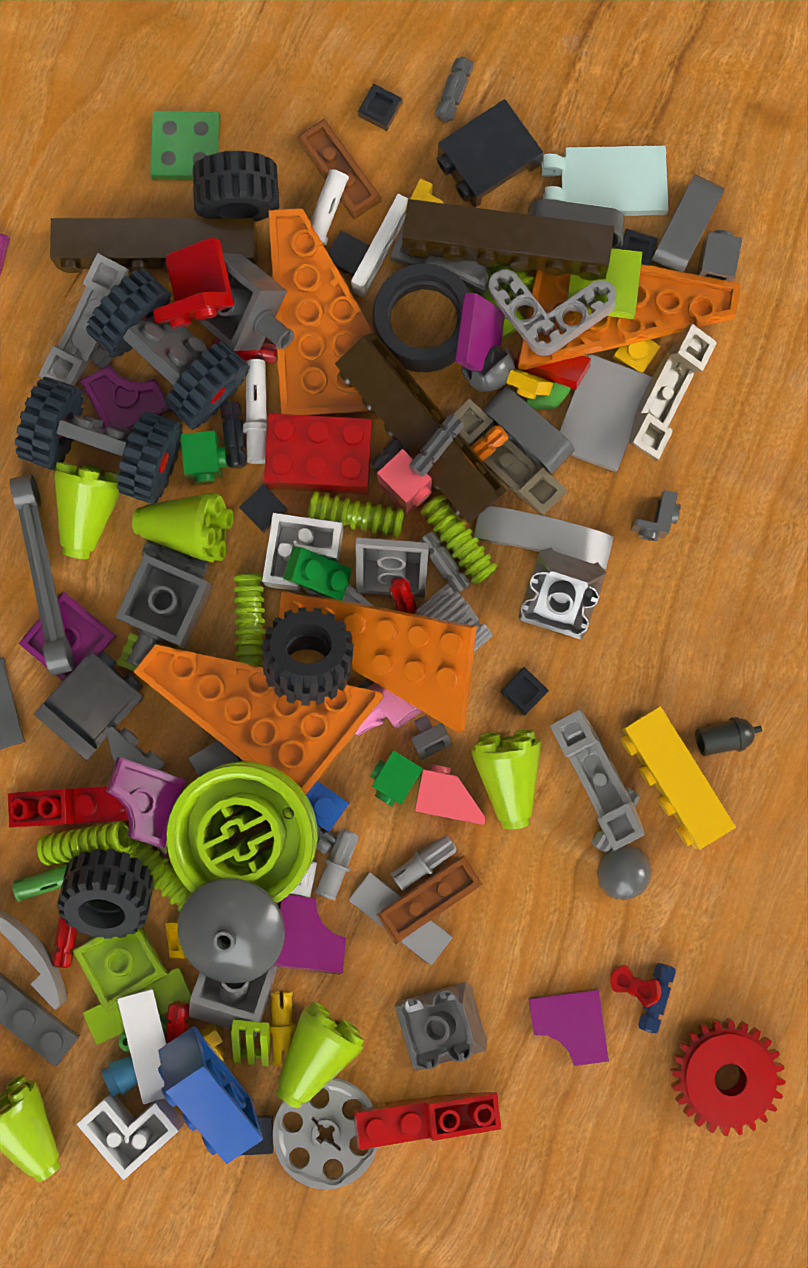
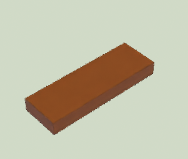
M325 119L297 136L298 143L325 180L327 179L329 169L338 170L349 176L340 201L354 220L381 202V196Z
M463 855L377 913L376 916L393 942L397 944L483 884Z

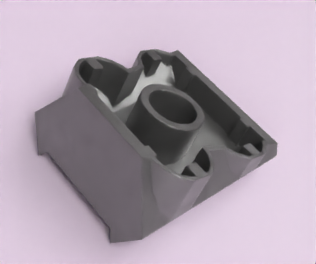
M552 547L540 551L518 615L519 620L577 639L584 638L594 606L597 605L606 572L598 562L593 564L555 552Z
M467 982L395 1003L413 1070L434 1068L438 1064L452 1060L456 1062L465 1061L473 1054L486 1051L487 1036L484 1033L475 1003L473 988Z

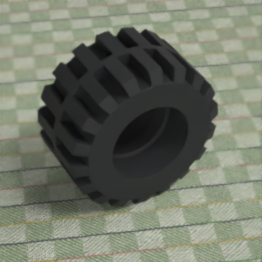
M224 151L205 156L196 161L192 167L194 211L203 218H254L255 222L269 218L268 210H278L277 164L271 158L265 157V155L249 151Z
M306 607L299 608L297 613L289 610L284 612V619L277 617L273 621V628L268 627L265 632V639L263 640V673L266 675L268 686H274V693L279 697L285 694L287 702L294 704L295 700L302 701L301 705L309 706V701H316L317 705L325 702V697L328 696L332 700L338 695V689L343 691L347 685V679H350L353 658L352 635L350 631H346V624L342 620L335 621V615L331 612L324 615L321 613L322 609L314 608L313 611H307ZM311 649L320 652L325 658L319 662L307 664L294 660L290 655L299 650Z
M92 849V852L84 851L79 853V856L73 857L69 865L66 866L57 902L58 913L61 918L65 919V923L69 927H75L76 931L89 934L91 937L112 939V937L123 938L127 934H134L138 932V928H142L145 925L148 916L154 882L153 876L150 875L151 871L148 866L142 865L141 860L132 858L130 854L125 852L119 853L113 849H107V851Z

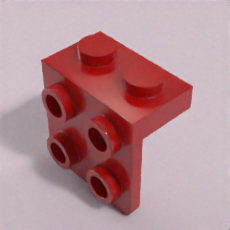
M208 238L167 255L166 264L175 302L153 309L156 324L170 323L172 329L187 327L192 324V320L213 318L217 316L218 311L234 306L221 242L218 238Z

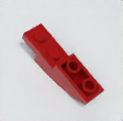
M108 786L8 793L9 828L128 820L126 809L120 801L106 792Z
M497 1092L462 1093L386 1102L385 1106L353 1111L357 1148L359 1150L428 1138L436 1141L502 1129Z

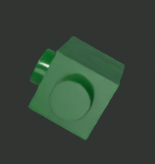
M205 431L181 434L184 475L187 479L194 481L195 485H208L214 483L216 478H223L222 468L227 467L225 447H220L219 437L216 432Z
M393 750L387 762L380 759L370 775L375 780L372 787L377 789L374 796L391 807L395 801L402 805L423 768Z

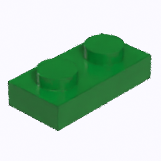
M293 546L283 580L322 596L343 600L352 569L303 547Z

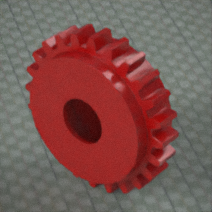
M731 1018L726 1019L725 1026H722L717 1019H712L711 1029H708L703 1023L699 1024L700 1034L695 1035L691 1031L687 1033L691 1040L688 1045L684 1042L678 1043L679 1047L683 1050L682 1056L676 1054L672 1056L673 1060L679 1064L678 1068L670 1069V1074L678 1078V1081L671 1083V1088L674 1091H681L675 1098L676 1102L679 1105L687 1103L683 1110L687 1117L696 1113L694 1123L700 1127L707 1121L706 1129L710 1133H714L717 1126H720V1131L724 1136H728L730 1128H734L738 1135H743L744 1125L755 1131V1120L759 1118L764 1123L768 1122L764 1114L767 1109L773 1112L777 1111L775 1105L772 1104L773 1098H783V1095L776 1090L777 1085L781 1086L786 1083L782 1077L777 1076V1072L785 1069L781 1063L774 1062L780 1055L779 1051L776 1049L768 1050L772 1043L769 1038L763 1037L758 1040L761 1031L754 1027L748 1033V1024L744 1021H741L737 1028H735V1023ZM725 1064H736L740 1074L737 1083L729 1089L717 1088L715 1076L719 1068Z

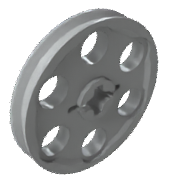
M333 1078L323 1087L329 1093V1102L325 1106L317 1107L309 1101L302 1103L301 1107L297 1109L283 1101L274 1120L273 1145L279 1162L295 1180L316 1189H336L352 1183L367 1170L377 1151V1147L369 1148L363 1154H357L350 1148V1140L356 1135L354 1118H349L344 1114L343 1104L349 1099H357L361 1102L363 1109L373 1108L374 1106L361 1089L339 1078ZM294 1111L301 1115L303 1125L300 1129L290 1131L284 1126L283 1117L288 1112ZM319 1124L325 1128L330 1125L335 1128L332 1133L334 1141H330L327 1137L323 1140L319 1139L318 1136L321 1131L318 1127ZM302 1147L308 1151L310 1155L308 1164L299 1167L291 1162L290 1152L294 1148ZM336 1159L342 1163L343 1173L340 1177L330 1178L324 1173L323 1165L327 1160Z

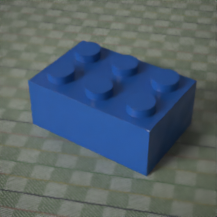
M195 1026L158 1050L161 1063L158 1071L164 1081V1087L161 1090L170 1106L174 1107L177 1105L181 1109L187 1126L192 1131L198 1130L202 1134L204 1145L212 1155L217 1153L228 1164L263 1140L251 1095Z

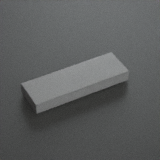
M370 872L350 897L349 901L384 928L376 914L402 896ZM430 920L401 940V942L432 966L453 936Z

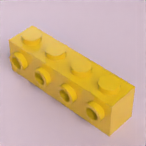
M661 706L654 708L620 729L624 735L620 738L621 743L630 756L636 754L643 765L639 768L642 777L649 786L653 784L656 786L661 794L657 798L660 806L667 816L674 815L680 825L676 828V831L687 847L692 844L693 848L701 850L736 828Z

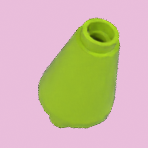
M56 462L54 481L60 545L63 546L62 554L73 558L89 559L90 552L95 550L121 493L117 489L119 473L105 471V475H102L103 469L99 467L82 465V468L76 470L77 465Z
M217 493L190 496L154 503V505L148 504L143 508L138 507L134 511L132 518L133 531L144 539L205 562L223 561L226 556L225 539L227 529H231L233 525L232 509H226L222 496Z
M532 729L518 730L513 732L514 736L500 737V733L497 732L479 735L480 742L475 743L471 747L473 759L497 819L501 821L502 828L504 829L524 828L529 825V818L532 816L541 753L540 739L535 737L534 730Z
M315 1001L311 1003L310 1007L306 1006L301 1013L277 1083L279 1088L275 1092L281 1100L297 1109L301 1107L302 1103L309 1102L358 1056L364 1048V1039L358 1034L360 1031L358 1028L344 1019L340 1023L336 1022L329 1016L330 1011Z
M20 1075L11 1080L5 1086L6 1090L0 1094V1152L27 1176L33 1177L36 1182H41L53 1175L61 1166L58 1160L59 1152L38 1085L35 1081L26 1080L24 1075Z

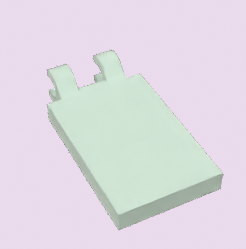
M666 146L569 147L565 149L564 157L557 154L543 155V162L541 163L542 176H562V188L557 186L545 187L543 199L614 208L619 210L623 216L666 215L669 210Z

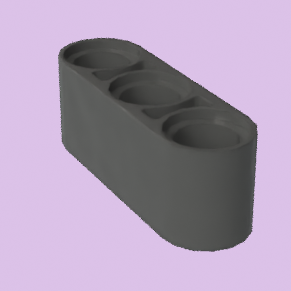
M694 174L652 261L671 270L684 272L725 188Z
M550 199L535 200L528 208L527 215L614 226L611 248L621 249L623 245L624 216L617 209Z
M506 386L482 409L494 421V426L500 425L509 436L508 439L538 467H543L551 475L575 451L574 446L561 432Z

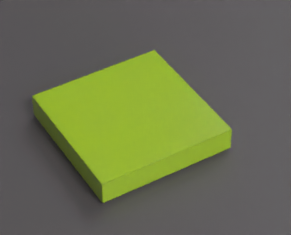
M611 248L606 279H598L610 282L616 290L615 309L607 316L634 319L642 252ZM570 275L567 300L598 280L588 281L577 275ZM599 293L595 294V302L600 300L603 304L606 303L607 294L601 296ZM586 307L588 314H592L591 307Z
M143 927L138 928V932L127 934L123 938L112 937V939H104V937H94L73 950L105 1012H111L119 1006L118 997L145 990L169 974Z

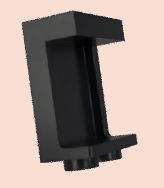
M503 99L438 143V157L436 160L445 175L451 174L456 181L455 187L460 197L465 202L470 201L474 208L481 205V200L485 195L527 168L529 172H532L541 166L543 151L506 99Z
M92 649L34 713L39 720L86 760L92 756L97 747L106 739L109 728L111 726L117 727L127 714L144 698V694L140 692L144 686L131 674L128 673L123 677L115 670L114 667L118 663L103 650L97 654Z

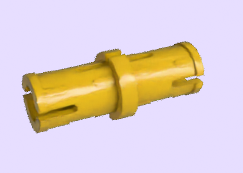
M280 991L270 993L272 1024H269L270 1033L273 1034L272 1065L282 1066L283 1050L285 1051L286 1060L293 1039V1032L296 1030V1023H293L292 1017L293 991H283V1006L280 1005Z

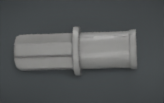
M345 829L340 830L329 859L325 858L324 860L327 865L315 893L328 899L336 900V895L346 871L350 872L351 869L348 865L359 839L356 833Z
M444 835L422 852L415 851V856L396 870H393L391 876L400 889L404 891L427 873L431 875L434 867L457 851L456 845L448 835Z

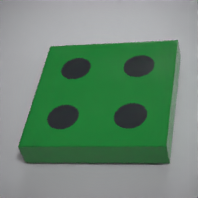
M153 111L151 178L159 180H193L192 167L195 165V162L205 156L218 153L220 150V113Z

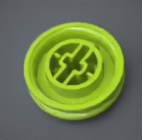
M251 761L230 762L217 766L193 781L182 792L173 806L167 827V847L172 866L181 882L191 893L201 885L215 879L238 878L261 887L276 903L287 897L306 875L314 859L318 840L314 810L300 786L280 770L266 764ZM242 805H243V806H248V807H244L243 809H241L239 812H237L231 819H229V820L225 823L226 818L229 817V816H231V815H232L237 809H239ZM290 808L294 811L293 817L291 816ZM265 820L270 824L260 829L253 837L250 834L231 844L227 840L239 829L242 832ZM274 836V840L272 841L270 847H268L267 849L266 847L261 849L262 846L271 837Z

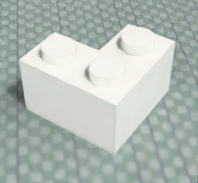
M273 513L262 580L264 585L271 588L300 592V586L283 580L293 546L303 547L339 563L344 532L342 523Z
M110 1093L86 1114L77 1125L124 1180L172 1138L185 1121L165 1098L154 1101L135 1118L116 1095L112 1096Z

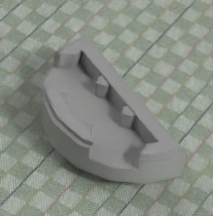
M428 256L424 261L425 264H436L449 269L467 287L485 295L488 285L487 267L473 261L449 262L442 257Z

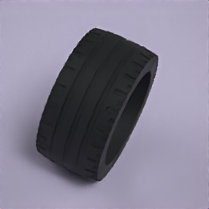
M417 263L403 267L401 270L399 269L393 273L391 277H388L379 289L373 306L374 331L406 370L427 373L444 369L456 362L463 299L465 293L470 292L464 282L454 272L443 266L431 263ZM422 289L437 291L449 298L455 306L458 317L456 329L452 336L441 345L427 349L410 347L400 341L394 334L390 321L392 309L396 302L406 294Z

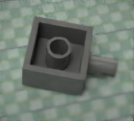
M223 253L234 306L218 311L217 316L197 321L233 351L260 350L266 337L277 348H286L292 342L294 332L276 319L275 316L287 290L242 254Z
M144 554L116 615V618L120 621L138 628L137 632L140 633L127 661L138 666L154 645H158L159 642L163 643V640L186 649L213 586L206 580Z

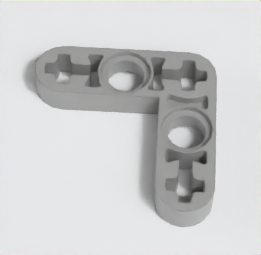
M507 269L499 270L489 280V290L493 301L531 350L541 356L555 353L610 314L616 306V290L610 282L604 280L591 283L548 314L513 271ZM499 283L510 284L511 292L515 297L512 301H510V296L505 290L499 291ZM599 293L601 296L607 294V302L604 304L600 300L595 302V294ZM522 305H528L534 309V313L531 318L520 320L515 316L516 309ZM589 306L591 307L592 313L590 315L588 314V311L586 309V307ZM569 311H577L583 318L579 324L570 326L564 323V315ZM554 322H557L560 331L564 334L560 335L559 330H555ZM543 333L545 336L551 334V342L548 344L544 341L538 342V334Z

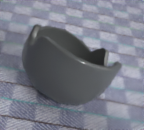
M493 346L489 349L482 371H471L462 366L461 372L472 388L480 392H490L498 390L507 384L506 381L510 370H515V359L508 348H504L506 353L501 351L498 346Z
M625 845L615 851L611 849L601 858L597 869L600 887L610 897L617 900H629L640 895L649 885L652 874L649 858L640 848Z

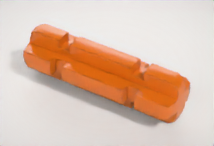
M500 425L492 427L486 433V436L477 440L471 448L484 461L496 451L497 447L502 446L509 436Z

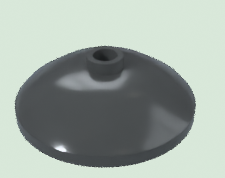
M219 878L201 885L186 900L178 919V937L185 956L201 973L220 982L243 983L260 977L274 965L284 945L285 925L278 905L261 887L243 879ZM225 935L229 937L231 943H223L220 936Z

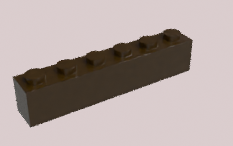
M408 199L402 234L403 252L417 258L435 256L442 257L449 262L473 261L484 267L503 265L510 266L516 271L540 270L552 276L570 274L577 275L584 280L594 281L599 278L606 279L614 226Z
M51 218L50 259L57 269L66 273H78L81 269H90L97 253L129 269V272L135 270L138 272L139 269L143 268L146 271L148 269H161V271L168 273L166 257L169 253L208 238H218L221 242L223 253L242 254L257 266V227L254 218Z
M374 332L365 335L335 365L339 368L343 381L349 386L355 387L360 393L364 406L381 418L385 423L384 428L393 439L399 440L407 449L406 453L414 459L418 453L421 454L420 450L436 430L441 428L440 425L446 417ZM460 433L453 438L450 445L439 459L432 463L433 466L427 472L432 478V487L440 493L443 492L451 502L450 506L453 512L468 523L507 492L506 488Z

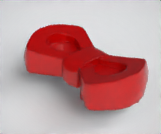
M623 964L617 967L610 978V984L614 992H628L631 996L637 997L645 1007L654 1005L661 997V986L657 979L644 981L641 978L634 977L627 965Z

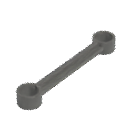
M32 474L11 478L10 490L14 504L19 511L45 639L43 643L45 661L51 675L73 671V654L70 644L65 637L39 511L41 506L39 490Z

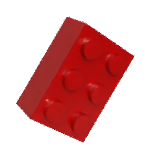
M268 413L264 483L266 487L277 490L311 492L316 490L328 493L369 495L373 434L372 419Z

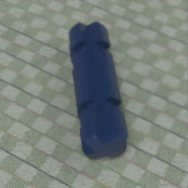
M657 963L653 976L660 982L662 993L657 1003L650 1007L643 1006L646 1012L645 1014L641 1013L638 1027L646 1032L657 1033L659 1031L662 1021L659 1019V1015H664L671 987H668L669 982L673 983L676 974L674 967L663 963Z

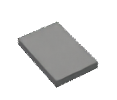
M589 354L588 358H591L590 368L573 394L559 432L575 448V451L570 456L616 473L630 439L637 409L652 377Z

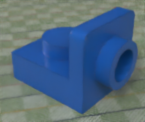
M319 781L315 783L306 795L314 810L317 824L330 832L350 804Z

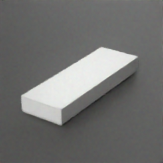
M397 194L351 280L353 293L361 297L366 295L405 222L408 198Z
M149 988L117 998L143 1104L165 1098L161 1090L164 1087V1081L158 1071V1067L161 1065L158 1050L166 1045V1040L153 988Z

